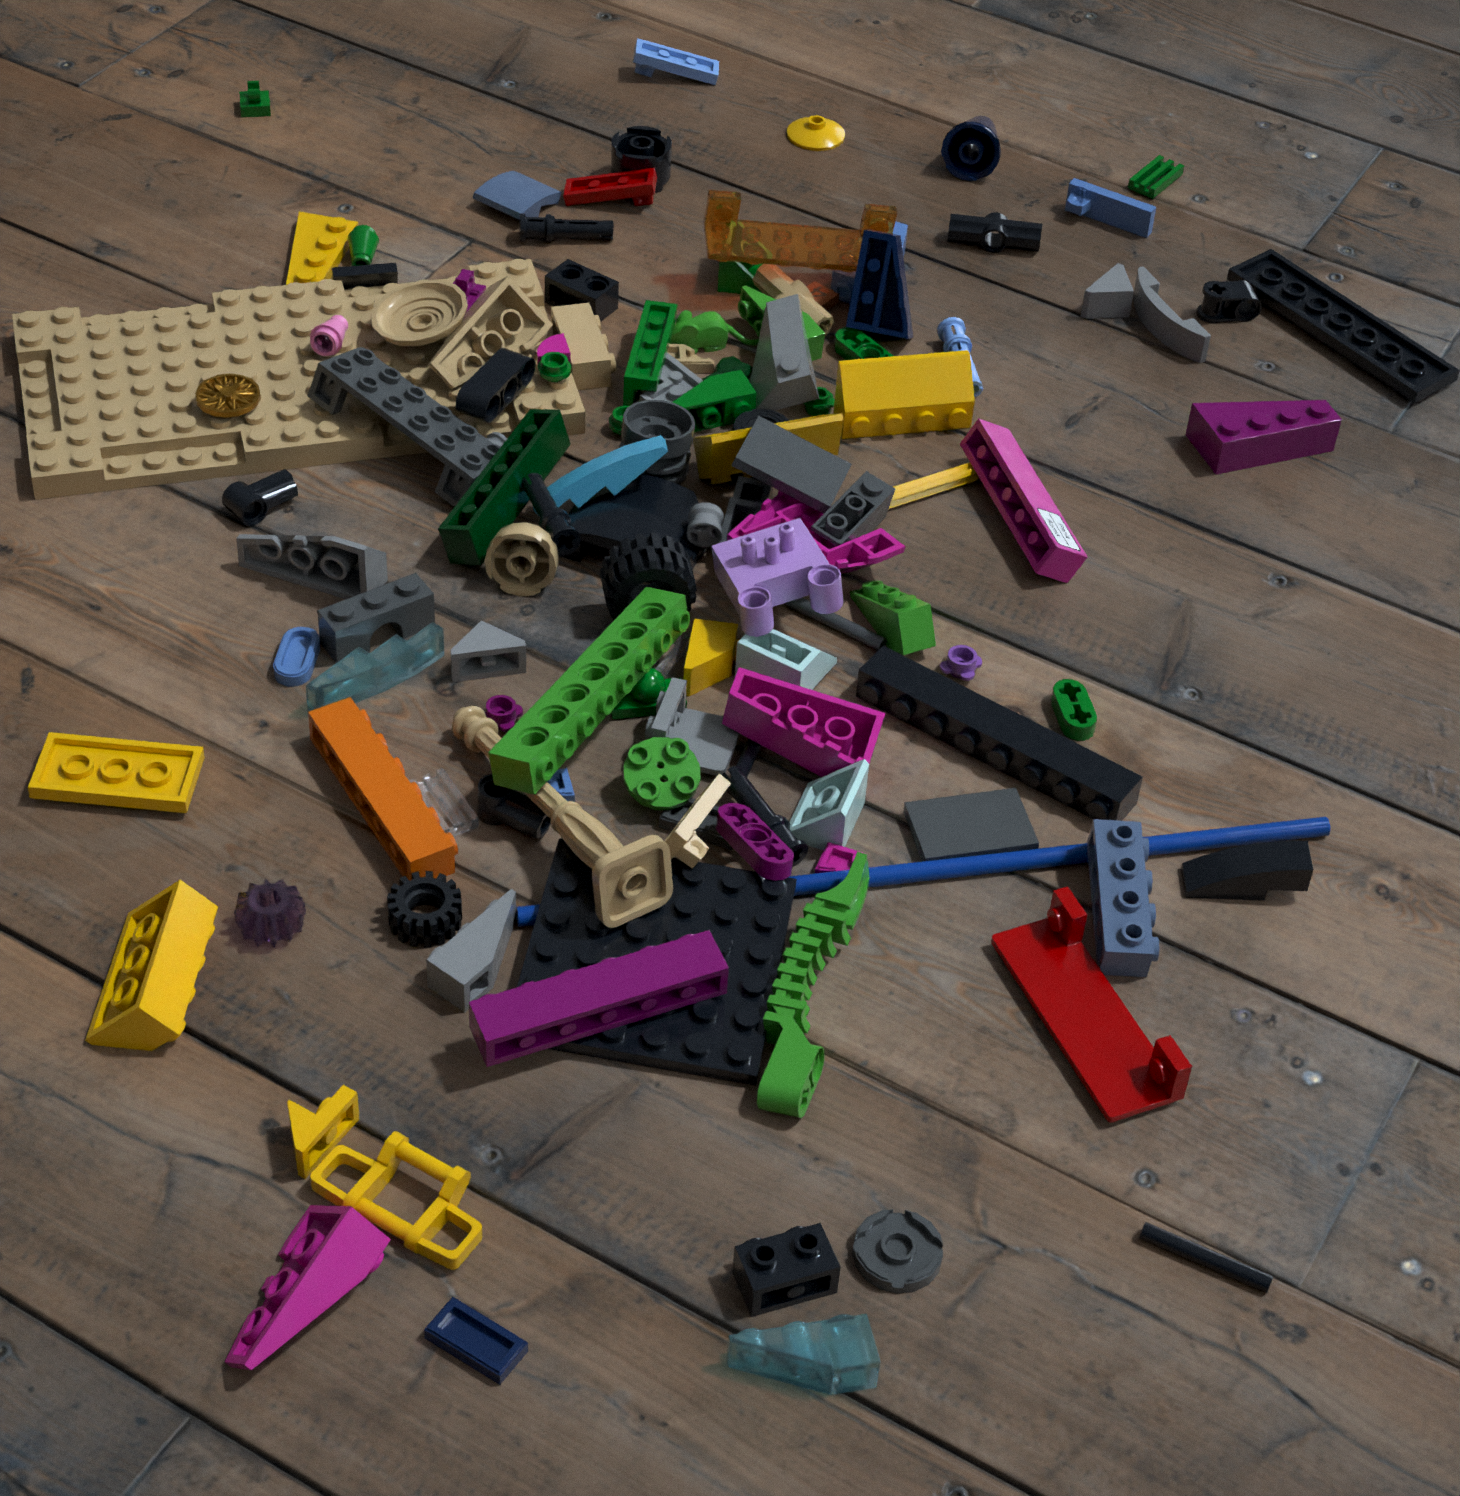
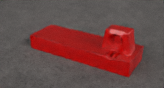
M655 168L566 179L563 193L565 205L570 206L632 198L635 206L652 205L657 183Z

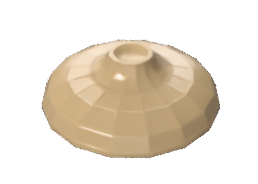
M421 280L405 284L388 292L376 303L371 314L372 327L384 340L398 346H421L434 343L450 335L462 323L468 307L466 294L457 285L443 280Z

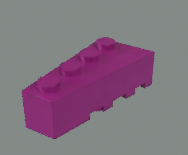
M1326 400L1192 403L1185 435L1217 475L1332 452L1335 448L1342 419Z

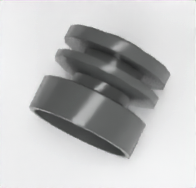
M664 400L635 402L627 407L623 414L622 441L619 448L661 435L666 440L668 452L642 474L662 478L679 485L685 481L689 473L690 448L693 444L695 430L694 417L687 409Z

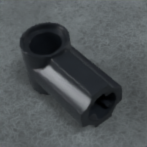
M283 469L250 485L242 481L232 483L225 489L222 495V503L246 526H254L266 517L269 509L298 496V488L292 474Z
M492 773L480 779L477 795V816L479 820L493 826L507 824L535 839H542L549 830L551 819L527 795L513 789L494 785Z

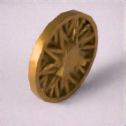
M231 373L216 375L206 379L198 386L195 392L197 406L203 412L224 418L241 416L252 411L258 406L261 399L259 385L253 379Z

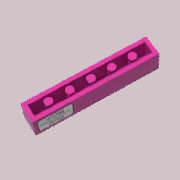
M978 418L961 441V448L1035 573L1068 583L1088 558L1010 430Z

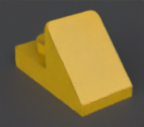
M342 1085L332 1097L324 1099L319 1105L316 1114L291 1100L287 1101L297 1172L304 1179L310 1175L360 1120L358 1093L345 1085Z

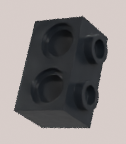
M567 259L545 275V303L553 307L589 303L593 314L599 316L600 322L618 309L619 282L570 259Z

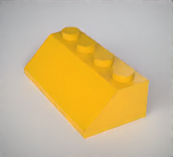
M968 350L838 361L833 414L843 413L842 439L971 428L975 397L971 359Z
M843 413L817 415L774 423L831 454L838 455L843 427ZM752 427L693 438L699 479L710 478L711 484L732 481L731 474L741 473V470L731 465ZM743 472V477H752Z
M178 880L128 913L85 1039L86 1042L96 1046L153 1051L168 1041H175L181 1035L186 1025L184 1017L188 1004L192 1001L196 992L194 984L198 972L205 963V948L215 930L213 922L218 909L217 905L182 880Z

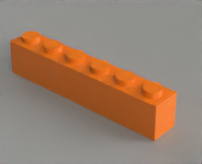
M351 697L309 711L310 740L401 875L406 876L408 880H412V873L418 871L420 877H425L426 871H433V878H437L439 873L446 876L455 873V855L458 854L455 838L450 832L445 833L440 826V820L435 809L426 806L418 785L415 782L410 783L405 776V770L400 759L391 756L384 736L381 733H375L367 712L364 709L359 710Z

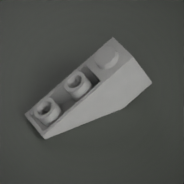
M510 889L500 899L493 900L482 914L471 923L464 924L452 939L443 946L435 948L428 959H426L428 988L464 1012L469 1009L470 1001L477 1000L486 995L494 987L516 921V891Z

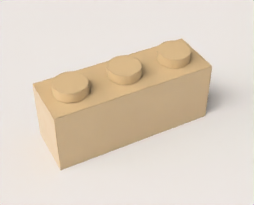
M589 303L551 307V323L553 324L551 327L554 335L564 333L571 353V372L577 389L586 390L611 387V373L616 372V361L614 354L608 352L606 334H601L599 316L593 314Z

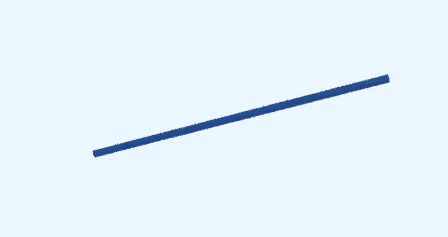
M1327 817L1147 836L1143 838H1148L1149 856L1254 843L1329 836L1330 822ZM1087 843L869 867L870 880L868 888L1088 863ZM849 870L789 876V878L797 879L794 896L828 891L840 884L849 873ZM540 904L516 907L518 927L535 924Z

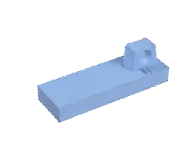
M637 38L633 56V63H636L635 73L651 77L654 70L658 69L716 85L719 75V61Z

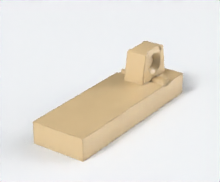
M720 773L697 797L664 840L669 845L671 859L677 857L691 868L704 857L709 849L696 835V829L731 785Z

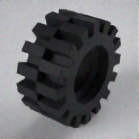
M418 871L412 873V880H408L406 876H403L399 879V885L395 883L392 885L391 893H388L387 896L388 921L392 934H398V940L402 943L409 938L410 946L417 947L420 941L424 942V948H431V941L436 940L439 946L445 943V936L452 939L456 935L455 930L459 931L461 928V891L459 888L456 889V883L452 879L446 882V875L439 873L437 878H433V871H426V876L420 877ZM421 905H432L439 908L427 914L411 911V909Z

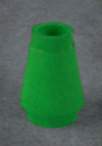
M356 226L348 235L352 266L371 265L379 244V238L375 230L370 226Z

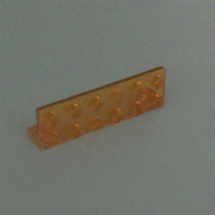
M709 190L703 220L708 259L720 262L737 261L753 265L772 264L781 267L796 266L808 267L814 270L831 269L848 273L856 272L864 230H875L893 234L897 217L896 206L865 204L859 230L739 220L740 192Z

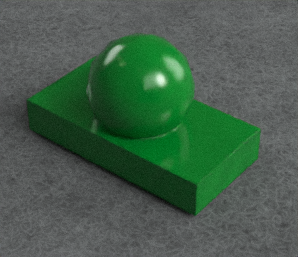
M651 668L636 683L630 693L626 694L611 712L612 719L655 716L657 714L656 703L660 691L666 692L671 678L665 679L661 672Z

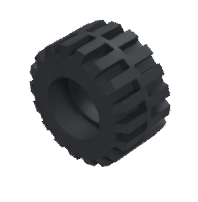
M643 533L637 534L635 539L629 540L625 538L620 541L621 546H613L609 550L610 556L604 557L602 561L603 568L600 569V577L606 606L613 619H616L645 587L684 594L687 611H691V604L696 601L695 591H697L690 558L687 551H684L683 545L679 542L674 543L672 537L665 535L663 538H659L658 533H650L648 537H643ZM657 580L656 582L651 584L639 585L647 581Z

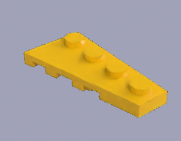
M299 211L286 285L294 282L309 283L331 279L332 268L339 266L348 251V235L354 227L358 226V222L346 220L342 217H328Z

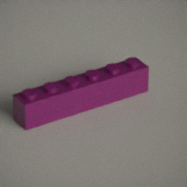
M710 930L697 934H687L674 941L657 946H647L637 952L617 958H607L600 963L577 970H566L557 976L537 982H526L517 988L497 994H486L477 1000L469 1002V1028L486 1067L727 994L729 967Z

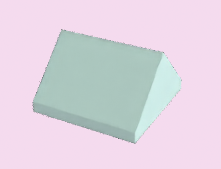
M865 759L807 784L789 822L790 830L798 840H803L807 846L821 850L825 849L828 842L843 847L846 846L865 803L869 763Z

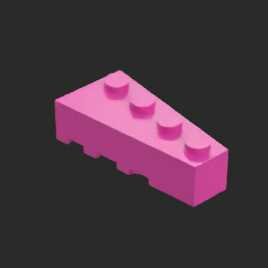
M739 667L728 695L722 724L823 777L863 759L870 764L885 713Z

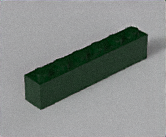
M530 409L439 526L438 531L450 564L481 565L485 560L488 546L500 529L512 524L530 500L521 487L522 479L525 477L531 485L532 482L528 474L538 473L545 480L571 445L560 410Z

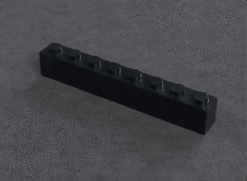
M882 646L859 669L856 690L857 698L1077 810L1093 820L1122 821L1137 804L1143 776L885 646Z

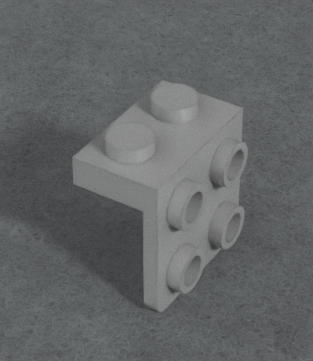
M672 677L666 692L660 691L656 703L657 714L656 717H649L645 738H681L688 743L689 749L695 754L701 773L715 776L719 773L721 775L724 772L726 773L740 733L723 725V716L685 708L687 680Z

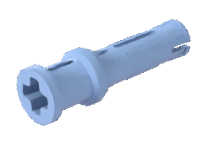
M949 317L940 322L937 327L939 339L944 342V352L968 350L970 353L972 350L971 340L965 335L966 327L964 321L960 318ZM951 326L955 329V335L952 332ZM970 354L974 397H977L982 393L983 385Z

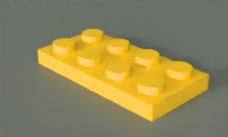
M49 732L28 785L29 797L32 799L187 813L204 762V748L201 746Z

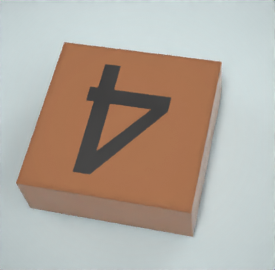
M816 281L806 286L812 293L814 300L826 311L839 302V293Z

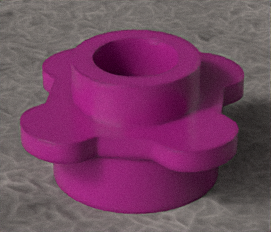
M496 695L486 702L485 715L486 718H491L497 723L499 730L508 732L515 725L514 722L517 717L523 715V708L516 704L515 700L509 696Z

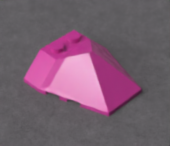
M779 490L778 495L772 500L767 499L762 503L760 511L755 515H748L727 534V540H731L801 518L829 564L836 566L841 574L880 563L903 553L905 550V546L882 528L835 546L810 530L811 526L823 513Z

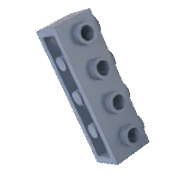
M1094 819L1087 840V854L1097 965L1104 975L1147 977L1151 962L1157 961L1159 957V939L1152 936V928L1156 920V907L1154 903H1149L1148 896L1152 891L1153 877L1152 871L1146 870L1145 862H1147L1149 857V840L1142 836L1141 822Z

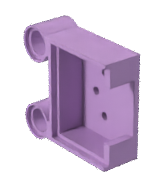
M801 518L711 546L715 574L740 615L742 631L749 636H764L773 629V607L808 595L811 608L820 614L834 613L843 605L841 572L836 566L829 564Z

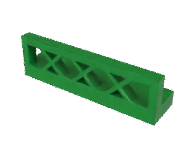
M645 301L624 375L623 406H631L635 403L638 390L657 392L677 317L678 304Z

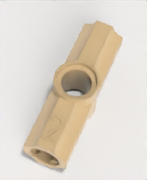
M764 263L757 269L753 282L763 294L774 299L798 294L802 311L809 314L825 332V336L830 333V329L835 323L833 316L814 300L812 293L803 282L798 279L793 281L774 263Z

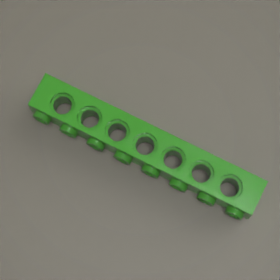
M645 587L488 752L494 785L535 795L552 778L553 774L573 755L574 751L583 741L593 733L594 729L604 718L613 711L625 695L630 693L636 683L650 671L651 667L669 650L678 637L687 630L690 623V613L687 611L685 595Z

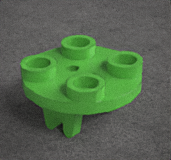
M652 737L641 741L629 749L623 765V782L629 794L641 805L654 810H672L685 805L695 795L701 780L698 760L689 749L688 743L681 738Z

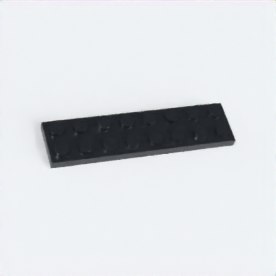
M1272 249L1228 270L1227 280L1247 281L1262 304L1270 307L1286 320L1299 326L1309 335L1317 338L1333 351L1343 355L1356 366L1364 369L1380 382L1390 386L1414 403L1458 379L1460 372L1458 368Z

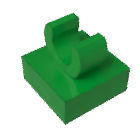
M247 81L248 91L239 92L241 117L271 116L269 90L260 91L259 81Z

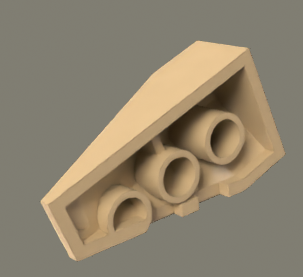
M507 276L490 285L465 314L462 323L449 335L428 366L450 389H453L468 381L500 348L522 353L534 347L553 324L518 285Z

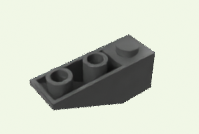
M866 471L811 526L810 530L835 546L870 533L885 519L895 488Z

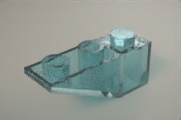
M840 1314L828 1320L809 1323L795 1321L783 1327L764 1330L751 1328L743 1330L738 1334L729 1335L727 1365L730 1368L829 1395L877 1388L881 1361L867 1314L854 1316Z

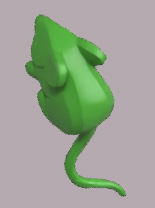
M684 310L680 313L674 325L670 344H685L697 353L699 348H703L705 352L724 349L728 333L746 345H758L759 339L749 340L727 324L717 312L708 311L692 318V313L689 310Z

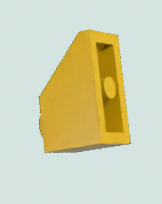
M694 618L684 665L683 680H687L686 696H692L732 676L734 661H736L737 642L740 640L737 639L738 624Z

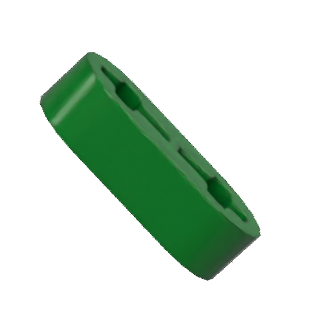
M1073 679L1059 680L1053 687L1051 706L1061 731L1066 737L1075 741L1089 740L1095 732L1097 714L1088 692L1079 681Z

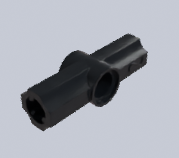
M998 212L990 213L985 217L951 214L947 241L981 245L983 249L992 253L1000 252L1004 248L1039 251L1042 223L1008 220L1005 215Z

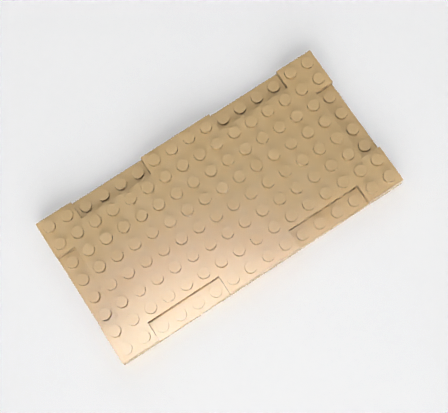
M514 259L498 263L484 262L479 265L469 266V270L474 271L475 283L485 285L486 289L495 282L509 276L548 318L544 307V294L531 259ZM452 276L448 279L438 280H443L453 284L455 278L458 276ZM324 279L319 282H294L281 286H258L253 289H228L212 293L213 304L205 305L193 304L177 308L162 307L157 310L127 311L111 315L96 314L83 318L80 316L79 307H60L55 310L25 311L12 314L35 500L427 453L428 451L349 392L341 412L334 415L307 396L319 362L359 347L372 351L378 359L389 367L398 370L401 376L413 385L422 388L428 396L440 405L449 408L455 416L476 428L478 433L485 438L492 432H499L508 438L530 409L560 410L567 434H584L586 412L572 372L569 377L560 382L547 381L538 374L537 349L542 341L554 335L552 327L534 347L520 353L534 358L536 364L534 376L525 389L491 423L458 412L456 410V398L459 390L465 383L450 389L428 366L449 335L434 343L421 346H398L384 340L372 327L371 314L376 303L388 292L408 283H388L373 287L358 286L353 289L344 290L342 280ZM334 315L343 316L348 322V329L345 332L340 351L331 356L317 354L310 344L311 331ZM230 373L239 374L253 379L259 385L261 399L258 406L241 416L216 417L203 412L197 406L195 392L198 386L213 376Z

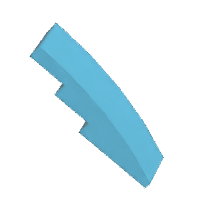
M659 435L620 447L594 458L562 476L547 487L558 507L570 499L580 508L605 486L615 496L668 452L666 440Z

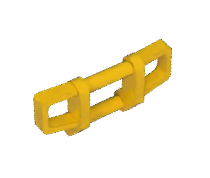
M394 1131L385 1140L377 1161L347 1146L337 1145L310 1174L311 1188L314 1192L336 1206H352L368 1221L403 1240L405 1248L416 1254L419 1253L448 1269L455 1270L459 1268L482 1240V1224L458 1208L459 1202L469 1184L471 1172L458 1165L454 1168L410 1144L409 1138L397 1131ZM401 1160L444 1183L439 1196L414 1225L372 1202L392 1180ZM342 1164L349 1165L365 1173L348 1194L326 1181L331 1173ZM448 1220L468 1233L454 1250H447L431 1242Z

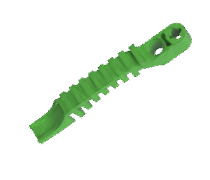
M857 852L849 873L840 884L828 891L817 893L812 904L806 903L803 909L804 918L799 917L796 923L797 933L793 932L789 938L790 948L786 947L783 953L784 963H780L777 969L778 979L775 978L773 982V995H769L767 1000L768 1011L765 1012L763 1017L764 1029L767 1030L766 1041L767 1043L775 1044V1048L759 1084L757 1094L758 1109L802 1118L810 1104L823 1070L825 1053L822 1046L810 1044L804 1033L808 1034L811 1026L806 1018L810 1011L806 1000L809 1001L812 995L808 984L814 986L817 981V976L813 969L823 971L826 965L822 955L834 958L837 950L833 942L848 946L851 940L847 929L853 930L859 918L870 880L868 859L865 853Z

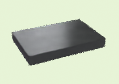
M758 416L731 466L824 514L831 507L852 464Z
M1016 788L904 802L903 813L922 861L1039 848V841Z

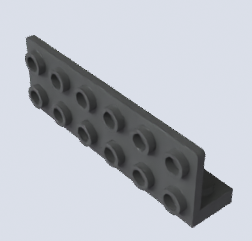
M359 347L318 363L307 396L334 415L341 412L349 392L444 463L445 467L435 493L454 507L500 449L499 445L491 443L479 434L476 428L463 422L449 408L440 405L428 396L422 388L413 385L401 376L398 370L389 367L368 349Z

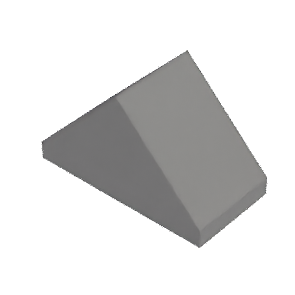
M1117 263L1085 290L1081 317L1085 319L1129 317L1134 290L1124 265Z
M482 620L450 650L452 682L526 673L525 640Z

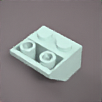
M772 629L764 636L755 637L745 634L737 642L735 675L740 667L812 690L836 665L837 658L776 629Z

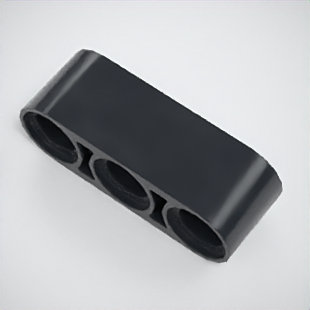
M500 348L461 387L456 398V410L465 415L491 423L531 382L536 366L534 358L506 348Z

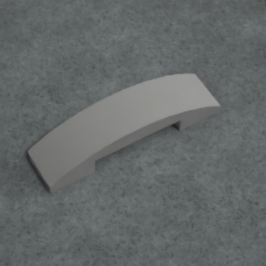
M1144 266L1139 267L1134 287L1133 302L1135 310L1144 326L1159 341L1178 354L1198 363L1205 362L1211 335L1194 318L1182 320L1158 295L1160 283Z

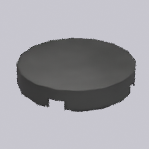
M893 1209L881 1210L867 1217L857 1228L852 1254L855 1267L867 1282L880 1290L893 1293L915 1292L929 1285L938 1275L943 1258V1243L941 1235L934 1225L918 1213L905 1210V1213L902 1214L893 1213Z

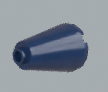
M976 116L954 126L946 134L941 154L946 168L958 179L976 181L985 176L987 177L997 167L1001 156V147L995 124L990 118Z

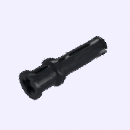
M520 213V242H525L526 239H545L546 243H551V241H554V238L613 241V220L555 219L551 214H546L545 217H526L525 213Z
M528 474L532 484L530 485L524 477L521 487L526 492L540 517L539 526L550 534L552 541L557 546L558 555L563 556L574 552L579 547L581 536L577 529L570 526L571 519L568 513L558 508L540 474Z
M733 766L727 769L736 780L730 779L725 772L722 774L731 783L727 790L738 804L749 807L793 851L792 867L800 863L807 855L809 848L803 840H798L791 832L790 823L787 818L776 815L743 773L741 767Z

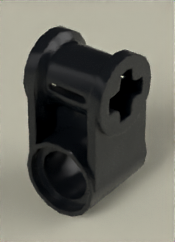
M1209 281L1203 286V302L1198 306L1196 313L1201 320L1208 323L1247 322L1260 314L1262 304L1247 281Z

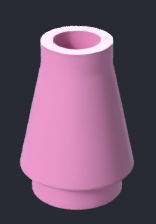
M334 315L329 320L316 326L310 334L312 349L321 356L337 354L342 347L345 332L348 329L347 320L341 315Z

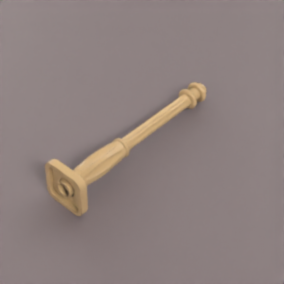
M477 706L463 707L455 713L452 722L454 735L458 739L464 740L469 750L483 752L489 758L488 752L502 739L498 735L497 723L491 718H486L485 712ZM548 782L535 795L525 793L551 819L550 823L553 830L559 833L570 849L592 869L595 911L598 919L609 928L618 927L660 908L671 898L673 880L670 848L658 835H649L623 846L604 824L583 810L577 802L567 801Z

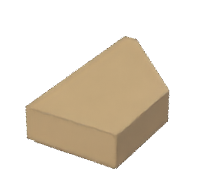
M669 344L667 353L693 373H714V361L712 359H703L697 356L695 350L685 344Z

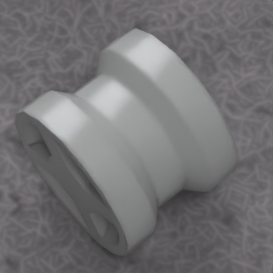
M699 503L690 508L687 538L692 544L699 547H711L721 541V526L724 519L721 508L712 503Z

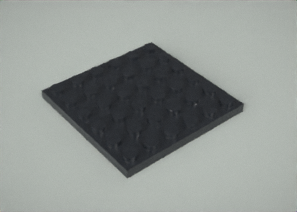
M559 838L517 987L526 982H537L557 976L566 970H577L600 963L607 958H617L637 952L647 946H657L677 940L687 934H697L710 930L729 967L727 994L548 1049L756 1086L767 1031L764 1029L763 1017L765 1012L768 1011L767 1000L769 995H773V982L775 978L778 979L777 969L782 960L797 879L788 877L783 880H769L761 877L755 871L698 862L691 868L678 858H672L673 893L668 902L660 908L625 924L609 928L596 915L592 869L570 849L563 838Z

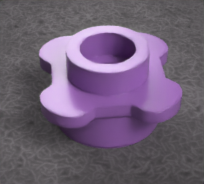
M956 645L949 649L947 660L941 662L940 670L945 674H951L955 678L969 681L974 678L976 668L982 666V659L977 656L973 648L965 645Z

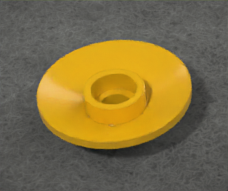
M814 115L800 118L790 123L787 128V138L791 143L802 149L826 151L834 149L843 143L845 131L837 122Z

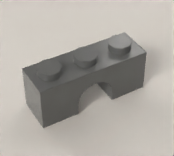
M417 573L319 609L317 614L320 644L335 663L339 665L369 653L371 636L380 626L386 623H390L402 639L435 627L434 593Z

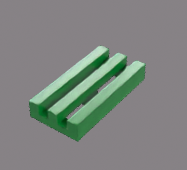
M1158 155L1129 179L1128 188L1154 199L1183 175L1185 165L1179 163L1174 167L1173 160L1169 159L1163 162L1164 157Z

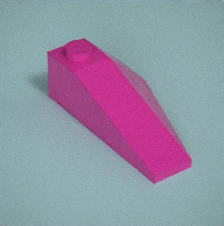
M310 1205L278 1254L284 1260L280 1271L275 1276L267 1277L261 1288L266 1297L263 1305L254 1309L247 1316L225 1363L231 1368L253 1370L358 1285L367 1275L374 1272L384 1258L383 1251L391 1239L352 1206Z

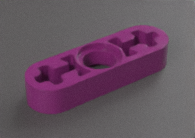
M727 803L719 807L716 822L717 832L761 877L769 880H783L791 875L794 858L793 851L749 807L738 803Z

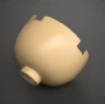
M522 522L512 523L500 529L488 546L484 562L487 575L490 579L493 577L501 584L500 589L504 592L516 596H534L540 593L542 588L553 582L559 556L557 546L547 531L538 525Z

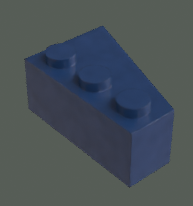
M864 230L846 327L905 339L913 338L901 235Z

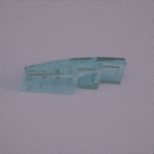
M431 622L409 640H405L395 634L371 653L360 647L356 648L306 685L308 712L351 697L355 703L385 692L417 675L445 656L444 628Z

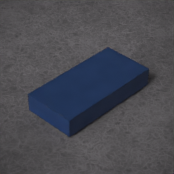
M454 1297L447 1302L424 1329V1338L499 1385L502 1384L528 1352L527 1341Z

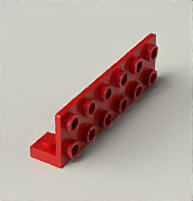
M1067 886L1053 890L1047 918L993 934L991 944L1109 1123L1184 1099L1192 1065L1171 1035L1157 1039L1154 1047L1152 1046L1083 945L1082 938L1087 913Z

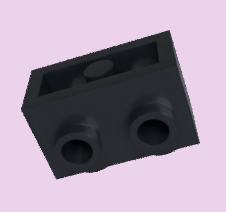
M817 1223L807 1227L796 1226L785 1233L763 1239L752 1238L741 1245L735 1246L732 1273L750 1316L754 1317L837 1293L841 1266L821 1223Z

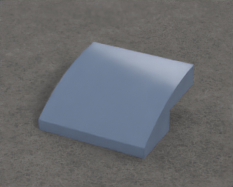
M509 171L493 177L474 192L473 199L520 220V213H525L526 217H539L541 206L558 204L561 191L516 171Z

